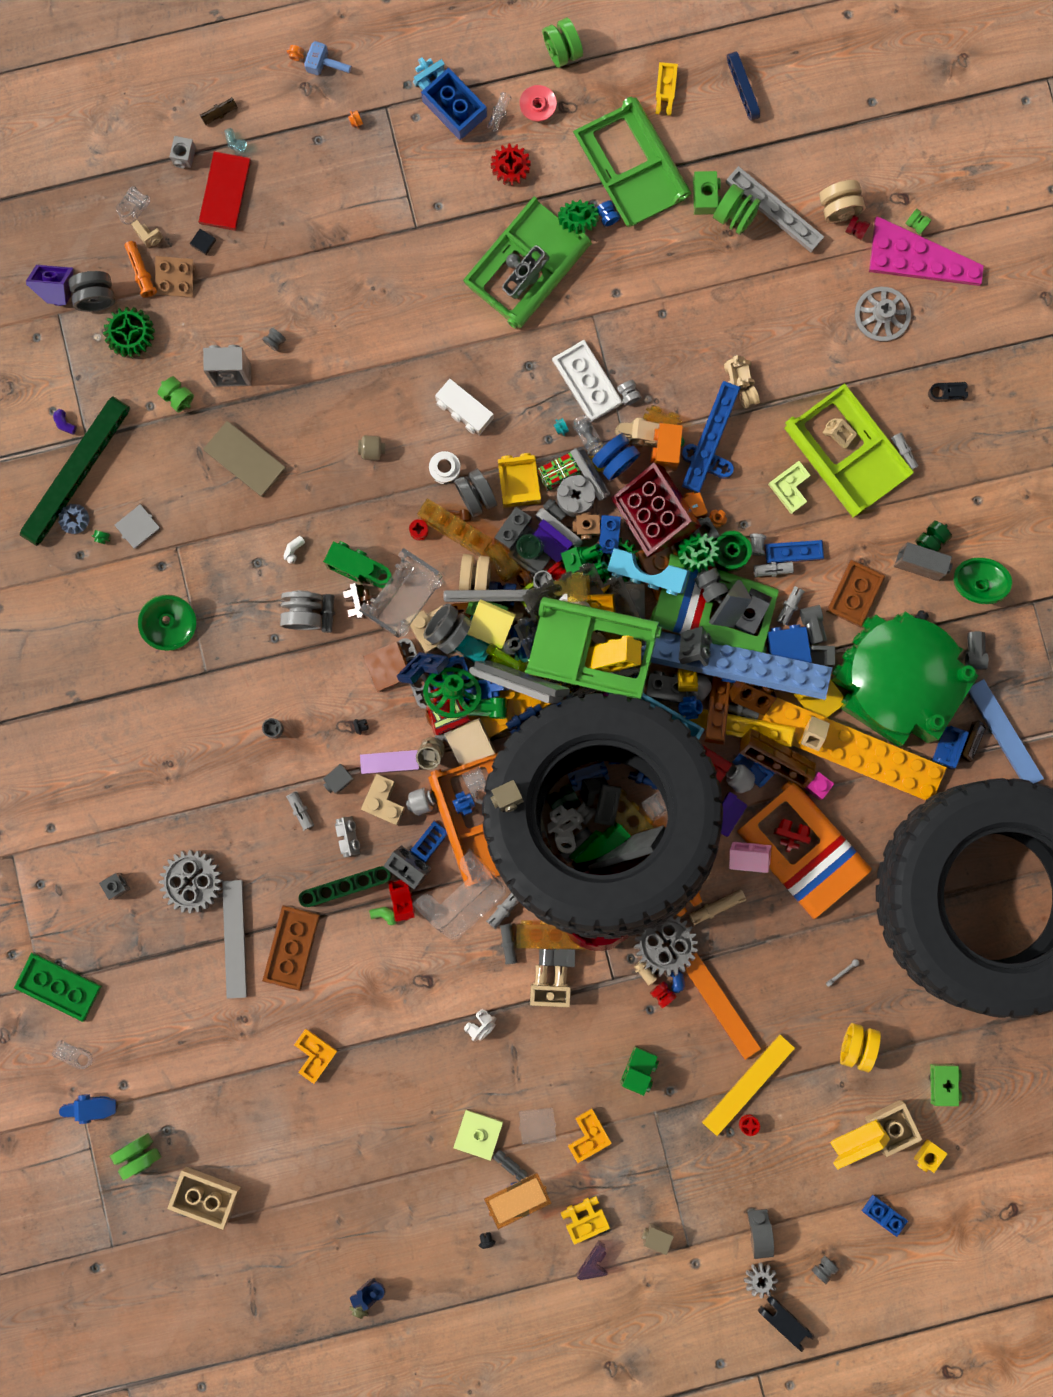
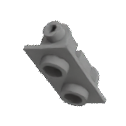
M353 817L336 819L337 837L344 836V840L338 841L343 857L360 854V843L356 836V824L353 821Z

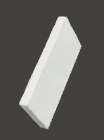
M585 340L552 358L553 363L590 423L623 404V401Z

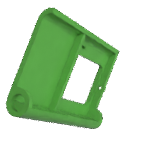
M628 97L623 101L621 108L573 131L626 227H632L684 201L691 195L690 189L637 98ZM620 119H624L645 154L647 161L617 175L593 133Z

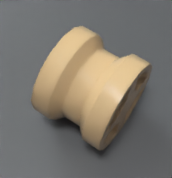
M754 386L749 387L748 390L739 391V398L744 409L749 408L751 404L757 405L760 403L759 395Z

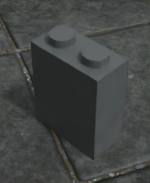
M907 542L899 549L894 567L938 581L950 573L953 563H951L952 556Z

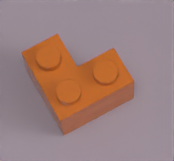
M659 424L658 429L654 430V440H657L656 448L653 447L650 463L655 462L664 467L665 470L676 471L680 459L683 425Z

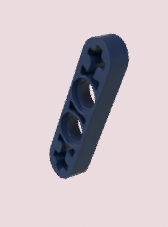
M737 51L727 54V63L746 114L750 121L760 118V109Z

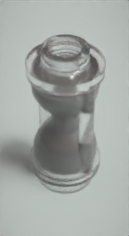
M582 415L573 421V428L577 431L588 455L595 456L605 445L600 440L590 418Z

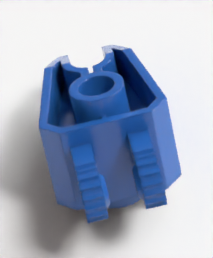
M90 1094L78 1095L74 1103L63 1104L59 1109L60 1116L64 1118L75 1117V1121H79V1124L91 1123V1120L104 1119L117 1112L116 1099L106 1096L90 1097Z

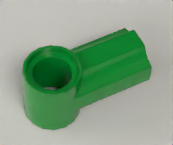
M470 699L469 707L474 704L475 700ZM480 699L478 707L469 716L506 719L507 699Z

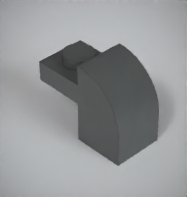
M767 1209L748 1211L754 1259L774 1257L773 1232Z

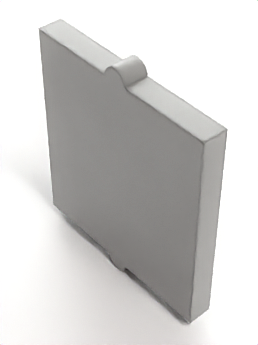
M141 504L115 524L116 528L123 535L122 538L126 539L134 549L160 529L152 519L153 516L148 514Z

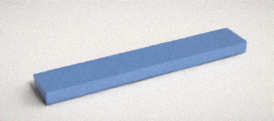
M983 679L972 685L968 694L1019 779L1029 780L1033 784L1044 779L985 680Z

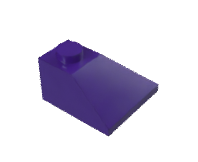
M36 265L27 278L26 285L47 304L63 306L67 304L71 297L68 281L73 276L74 270L72 267Z

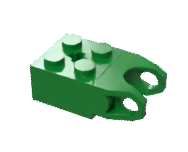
M333 541L323 561L327 569L359 584L365 581L381 589L390 588L394 578L386 566L370 559L367 553L359 549L353 551L349 548L348 544L339 541V543ZM380 575H387L385 580H378Z

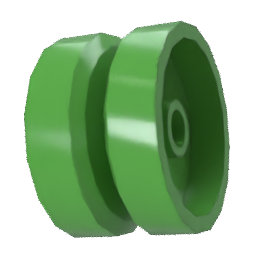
M568 17L558 21L557 28L551 24L542 29L545 46L556 67L559 68L568 64L569 58L575 61L583 57L580 38Z
M149 1133L109 1156L114 1165H119L124 1161L128 1162L118 1170L122 1180L141 1173L162 1157L157 1148L144 1152V1149L153 1143Z

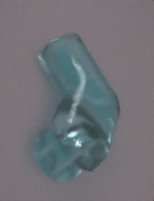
M232 128L224 131L229 148L237 152H243L246 149V141L244 139L242 141L241 139H236Z

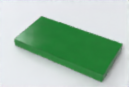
M35 953L30 954L14 986V989L81 1022H85L102 988L101 985Z

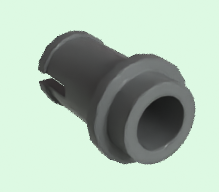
M549 499L543 505V508L560 522L567 514L555 504V500Z

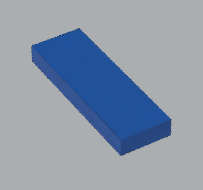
M822 540L765 544L766 564H771V562L785 563L824 559Z

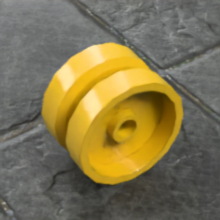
M851 1023L842 1043L840 1064L851 1068L856 1064L857 1069L869 1073L878 1055L880 1031L868 1028L864 1032L863 1026Z

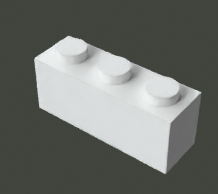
M451 379L435 395L436 404L445 411L447 409L451 412V417L457 422L462 421L466 425L465 428L472 434L477 433L480 436L494 419L491 411Z

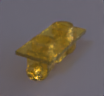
M655 405L647 406L646 410L649 413H645L643 419H646V421L658 424L660 421H663L664 424L677 425L678 422L681 423L683 420L679 418V414L674 412L664 413L662 408Z

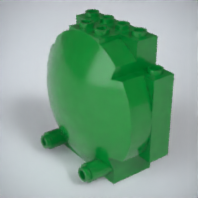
M906 611L900 615L897 614L893 620L885 621L878 615H874L871 618L868 617L862 625L864 629L854 637L852 641L854 645L850 649L848 648L842 656L844 661L841 666L838 664L832 672L834 675L832 681L850 692V694L847 693L842 699L841 703L843 705L841 709L898 747L904 745L911 733L926 743L939 740L979 675L976 674V670L972 666H965L957 659L963 648L959 647L946 631L934 623L915 618Z

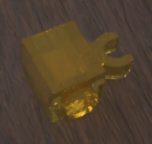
M583 572L571 573L572 576L566 578V583L563 580H556L554 582V585L559 584L562 586V590L556 591L555 595L567 594L568 602H586L591 599L589 575H583Z

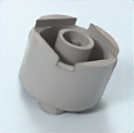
M577 475L570 476L560 483L557 490V505L567 516L576 517V515L584 512H590L593 507L595 489L588 479ZM573 494L579 495V499H572Z

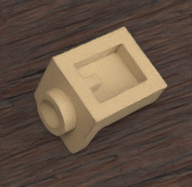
M138 220L131 224L147 248L157 245L163 238L158 228L150 232L145 224L141 225Z
M844 419L830 420L823 431L825 436H831L842 448H847L857 435Z

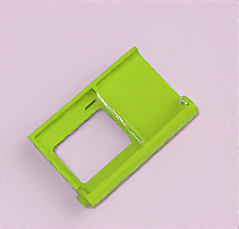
M845 383L800 417L795 418L793 416L785 422L786 427L784 429L852 518L856 517L914 473ZM831 404L838 408L863 441V446L838 464H834L805 427L806 422Z

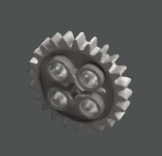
M189 850L188 855L185 851H181V857L178 854H174L175 861L172 859L167 860L170 866H163L166 873H160L164 880L159 881V883L164 884L160 891H166L163 899L170 898L168 905L175 903V910L181 907V912L183 913L188 908V912L193 913L194 908L197 912H201V906L204 909H208L207 902L214 904L212 897H219L216 890H222V888L217 885L223 882V880L217 877L222 874V872H216L219 865H212L214 858L207 860L208 854L201 856V851H196L194 855L193 850ZM189 863H193L194 865V871L192 873H190L187 869ZM202 868V869H203V872H202L201 874H199L198 876H196V875L199 873L200 869ZM177 876L181 879L179 887L174 884V879ZM203 876L208 879V884L205 887L201 884ZM189 878H194L192 880L193 885H188L190 883ZM184 887H186V888L183 890L182 894L180 895V894H179V891H180L181 889H183ZM190 890L195 895L192 901L187 896Z
M671 916L660 926L644 930L645 932L639 934L641 937H635V941L639 942V944H636L634 949L640 950L636 953V956H642L640 964L647 963L645 970L651 967V974H654L657 970L659 971V977L662 976L663 972H666L667 977H669L671 972L677 976L678 969L684 972V965L687 967L691 966L688 960L694 961L695 957L691 953H697L698 950L693 948V946H696L698 942L692 941L696 934H690L692 926L685 927L687 921L680 923L679 916L676 920ZM663 929H672L673 935L667 936ZM654 938L657 941V946H650L648 939ZM663 943H665V944H666V943H669V944H670L669 947H664V948L662 947V944H663ZM675 944H682L684 951L678 952L675 949ZM659 955H666L668 957V962H661L659 960Z

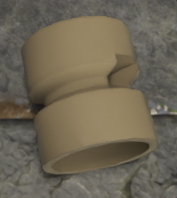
M426 738L417 751L416 762L421 768L426 770L437 768L445 753V745L438 738Z

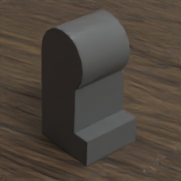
M539 949V965L575 967V949Z

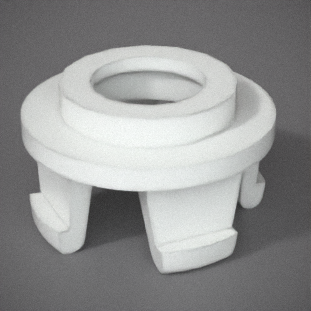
M439 452L430 460V474L440 484L451 482L454 479L456 480L460 474V462L453 453ZM444 459L451 463V469L446 473L440 472L437 467L439 461Z
M481 1009L476 1013V1017L482 1024L480 1028L469 1022L464 1027V1030L472 1037L473 1042L478 1039L480 1041L483 1040L496 1025L494 1023L496 1017L489 1015L486 1010Z

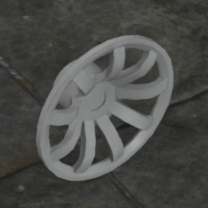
M875 287L868 290L860 297L855 308V320L860 331L868 338L880 342L891 341L901 336L907 329L911 319V310L906 298L899 291L889 287ZM881 291V301H876L871 294ZM886 292L896 295V298L893 301L886 299ZM867 298L874 307L865 308L861 304ZM900 299L905 306L904 310L896 309L895 304ZM860 312L873 313L871 317L861 322ZM906 314L905 323H900L895 315ZM877 320L873 332L867 331L864 326ZM890 321L896 327L900 328V330L893 335L890 330ZM884 323L887 336H876L881 324Z

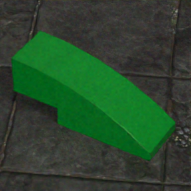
M615 822L614 826H610L603 834L595 830L569 858L577 864L601 857L624 843L630 837V834L620 824Z

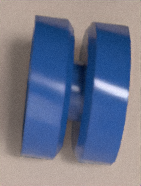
M623 433L609 441L592 459V462L598 468L605 467L603 474L609 481L614 480L626 471L641 454L635 446L627 448L629 440Z

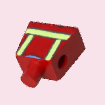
M441 688L433 689V690H431L430 692H431V693L436 692V691H438V690L441 689ZM443 694L441 696L433 698L434 702L432 703L434 704V706H436L440 702V700L443 697ZM450 699L446 701L440 710L450 713ZM456 699L455 713L463 712L464 709ZM427 705L434 735H439L470 721L468 715L462 718L442 717L433 712Z

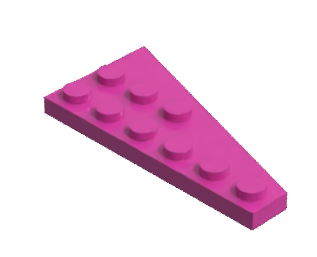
M878 216L875 217L869 272L975 286L982 284L983 265Z

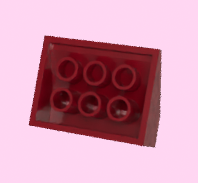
M655 462L611 497L647 557H651L678 543L701 527V524L665 468Z

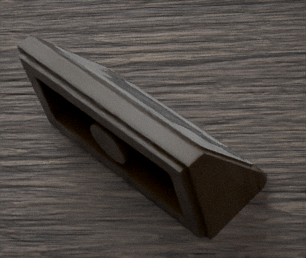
M981 721L972 722L960 758L970 762L973 761L986 729Z

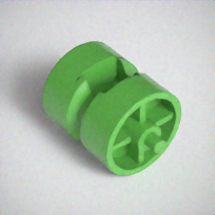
M172 376L166 381L161 382L162 385L157 394L166 402L171 401L170 406L179 413L186 407H191L190 403L194 398V394L186 387L181 388V382L176 377Z

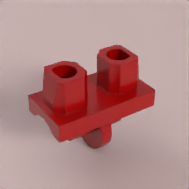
M782 819L773 834L789 838L788 840H780V844L786 846L785 852L790 853L792 848L799 849L800 844L794 843V840L810 844L809 826L799 824L797 833L790 832L793 822Z

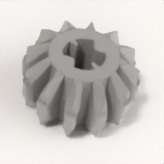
M759 1262L758 1268L752 1264L751 1268L753 1271L746 1270V1274L749 1277L744 1278V1282L748 1284L746 1286L747 1291L752 1290L751 1294L754 1297L759 1293V1297L763 1298L765 1292L768 1296H771L769 1290L776 1291L777 1288L773 1284L778 1283V1279L774 1277L776 1275L775 1270L770 1271L771 1267L769 1264L763 1268L762 1262ZM762 1277L764 1283L760 1284L758 1278Z

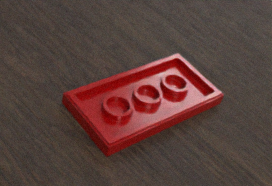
M213 152L198 221L199 224L236 231L251 163L250 158Z

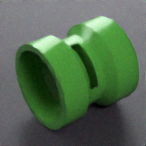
M916 209L905 224L913 227L915 232L921 235L932 219L928 216H923L921 211Z

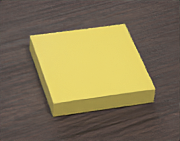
M480 599L467 634L502 649L516 614Z

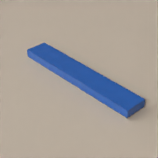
M726 381L722 382L681 487L696 493L700 492L741 387Z

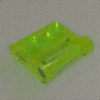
M493 643L488 646L486 653L489 654L491 661L525 673V663L523 661L514 659L499 650Z

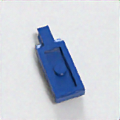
M478 680L481 688V699L496 698L500 696V691L510 690L487 680ZM475 685L465 689L468 693L477 695ZM463 696L465 703L470 701V699Z

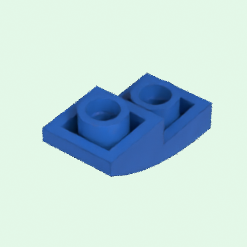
M874 1195L871 1196L862 1209L863 1213L896 1237H898L908 1222L907 1219Z

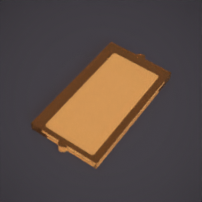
M538 1172L484 1198L490 1211L489 1216H492L498 1230L552 1204L546 1192L547 1187L543 1185Z

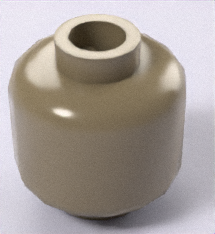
M364 435L358 441V455H361V458L364 460H379L381 454H385V443H381L379 436Z

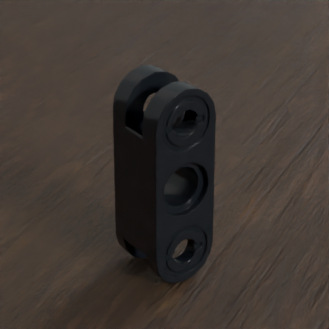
M772 1295L769 1296L767 1301L777 1310L776 1314L773 1316L762 1305L759 1307L758 1312L798 1350L803 1352L805 1348L800 1342L806 1336L813 1340L815 1338L814 1334Z

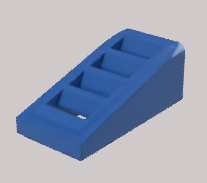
M433 821L410 852L426 863L447 836L446 829L436 821ZM431 830H436L442 836L439 838ZM427 835H429L431 838L437 841L436 844L433 843L430 839H428ZM424 841V842H425L427 845H429L432 849L429 850L427 847H425V846L422 844V842ZM417 848L421 849L427 855H423L420 851L417 850Z

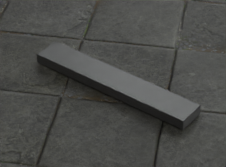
M491 660L475 661L474 668L552 697L569 696L570 688Z

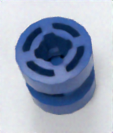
M612 200L605 201L597 207L604 227L611 226L620 220V215L614 210L615 206Z

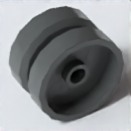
M82 272L73 275L68 281L70 291L73 293V307L78 311H100L111 307L115 303L114 292L111 290V276L106 272Z
M478 468L469 472V479L472 485L463 476L454 481L464 504L473 518L482 514L483 509L479 501L488 510L497 506L493 491Z
M445 604L429 621L423 634L424 639L431 644L437 643L438 649L445 654H449L459 646L467 635L471 626V619L464 614H458L457 609L452 605Z

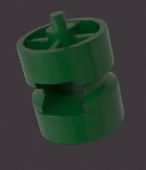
M933 521L926 528L927 533L923 532L915 542L918 546L939 552L941 544L945 545L952 538V534L948 530L947 524L943 525L938 521Z

